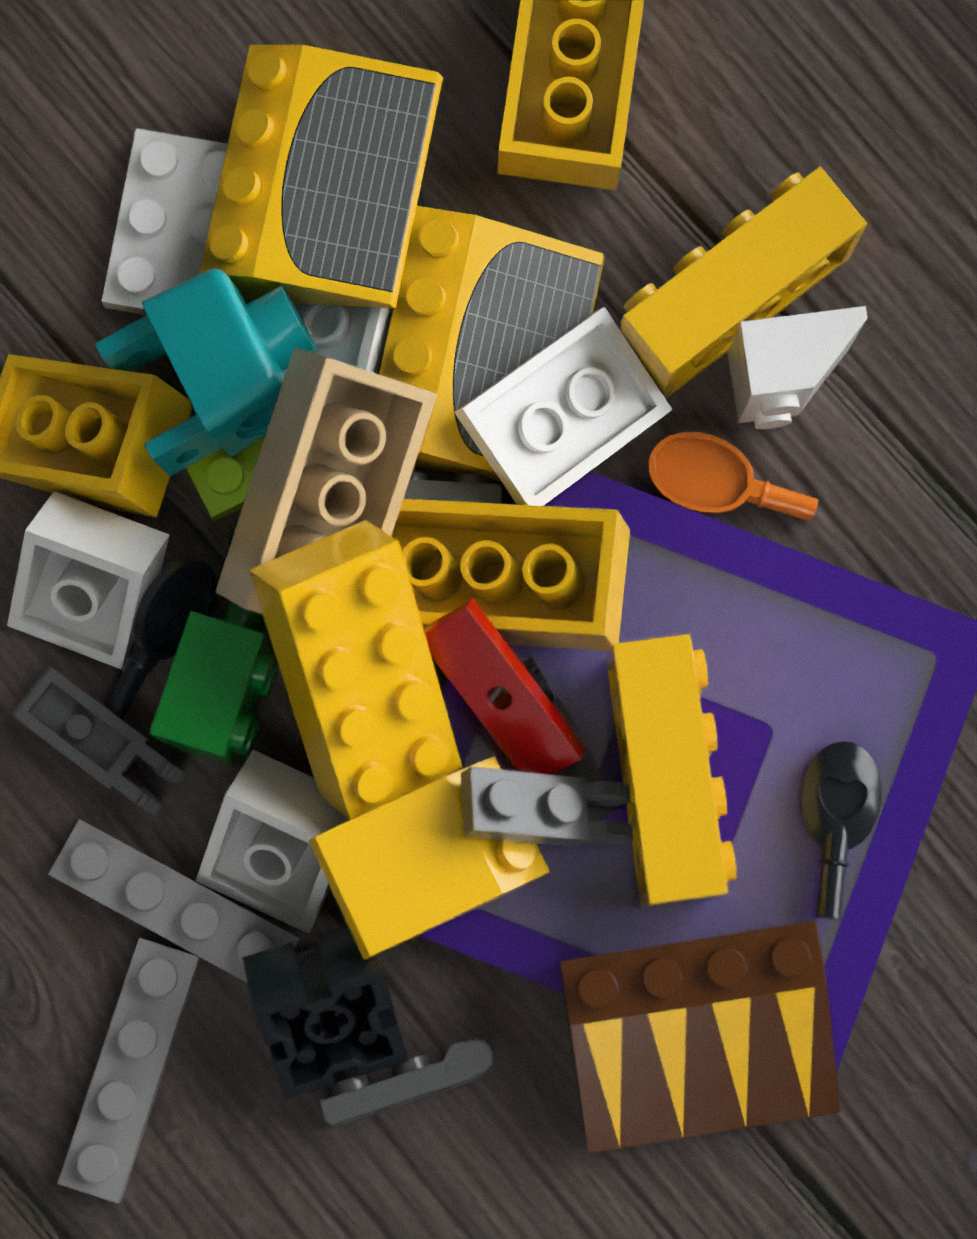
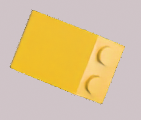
M8 354L0 377V478L50 493L55 491L102 508L157 518L170 476L152 460L144 443L188 420L193 406L188 398L156 375Z
M495 756L471 765L472 767L501 769ZM467 768L440 778L309 840L364 960L510 894L550 872L536 843L463 836L461 772Z

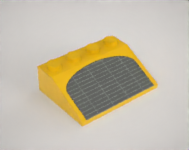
M249 45L199 274L210 269H218L225 272L249 302L281 285L293 304L396 309L443 80L440 73L307 45Z
M422 206L416 207L396 309H393L379 371L381 376L437 394L414 466L455 474H478L486 476L490 480L500 481L454 412L593 313L605 259L603 253L478 215Z

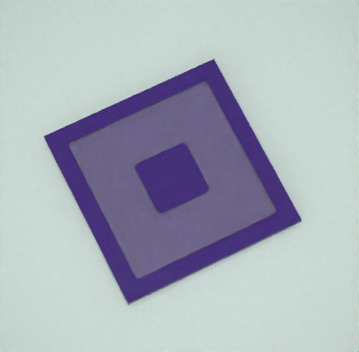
M589 471L544 506L618 510L628 525L630 537L619 643L691 634L693 650L703 649L708 671V687L702 688V694L699 695L702 714L712 712L714 716L718 742L717 751H712L711 757H709L711 778L722 777L727 801V815L720 816V819H718L721 842L731 841L737 878L727 883L728 894L716 898L640 908L631 842L619 845L584 843L578 847L537 844L550 870L549 873L510 894L417 936L562 992L557 964L559 961L816 920L828 986L837 1073L977 690V620ZM508 645L521 662L530 657L536 662L555 700L560 698L604 781L620 782L623 784L606 667V658L609 651ZM447 678L442 691V697L463 767L459 770L495 756L501 770L518 771ZM848 741L864 748L873 758L879 770L882 800L879 815L871 833L862 843L848 850L847 862L849 866L846 867L840 920H830L815 917L821 870L819 860L822 859L823 848L811 839L802 822L799 805L800 788L810 761L820 750L832 743ZM626 803L620 805L618 811L601 820L628 822Z

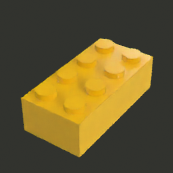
M520 0L498 150V174L617 191L644 0Z
M821 166L805 178L799 172L788 177L770 194V198L773 200L770 205L756 215L751 209L739 214L722 230L721 234L725 239L708 252L702 246L695 248L673 267L672 270L676 274L675 277L659 289L653 283L646 285L625 303L624 308L627 313L623 315L620 321V331L665 399L729 351L740 322L773 318L850 258L868 223Z
M403 499L391 536L398 539L423 628L473 598L508 645L610 651L613 644L619 643L630 529L618 510Z
M364 520L249 570L320 796L348 820H352L463 768L398 539Z
M691 634L615 643L612 645L606 658V667L623 784L629 785L630 799L626 803L628 823L632 824L633 840H631L640 908L710 899L728 894L727 883L731 880H736L737 871L731 841L721 842L718 819H720V816L727 815V801L722 777L711 778L709 757H711L712 751H717L718 742L714 716L712 712L702 714L699 695L702 694V688L708 687V671L703 649L693 650Z

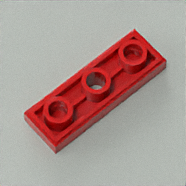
M473 598L423 628L431 657L518 771L554 775L582 759L586 750L584 745ZM499 687L505 688L509 693L502 691Z

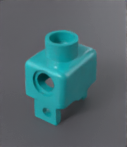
M218 269L207 270L142 301L146 316L95 343L101 358L112 369L134 372L165 354L169 357L197 414L144 443L152 460L169 476L221 448L231 457H234L264 438L285 377L284 370L288 368L294 347L312 353L318 352L301 316L281 285L248 303L228 275Z

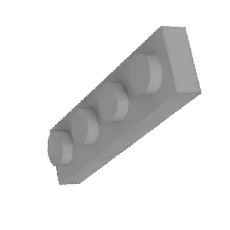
M81 819L78 820L48 874L246 983L247 978L242 957L291 942L294 949H296L301 940L297 936Z
M143 938L138 939L57 1184L115 1203L122 1201L201 957Z

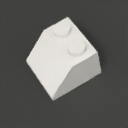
M866 306L740 322L728 351L738 423L754 421L756 429H772L790 424L792 422L791 416L799 415L849 350L867 320Z
M54 491L25 530L7 626L122 669L127 661L126 657L129 656L135 642L134 623L139 606L152 582L161 573L169 534Z
M253 750L224 796L196 882L309 934L330 890V885L309 840L350 820L319 795L313 777Z

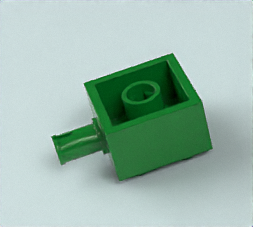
M232 601L229 603L224 619H215L190 611L150 730V734L165 746L234 768L239 754L247 757L250 756L260 727V721L255 720V715L253 714L259 695L267 698L270 696L279 670L278 662L274 661V650L265 634L260 632L264 620L262 613L244 609Z

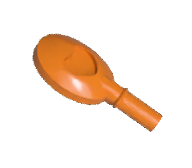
M681 432L669 435L659 441L649 457V477L656 490L671 503L697 513L723 514L737 509L745 502L757 505L758 508L765 507L808 522L813 520L819 499L772 485L768 480L763 482L754 479L753 469L749 460L738 448L724 439L700 432Z

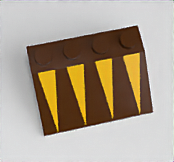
M816 920L557 962L588 1153L841 1113L828 986Z

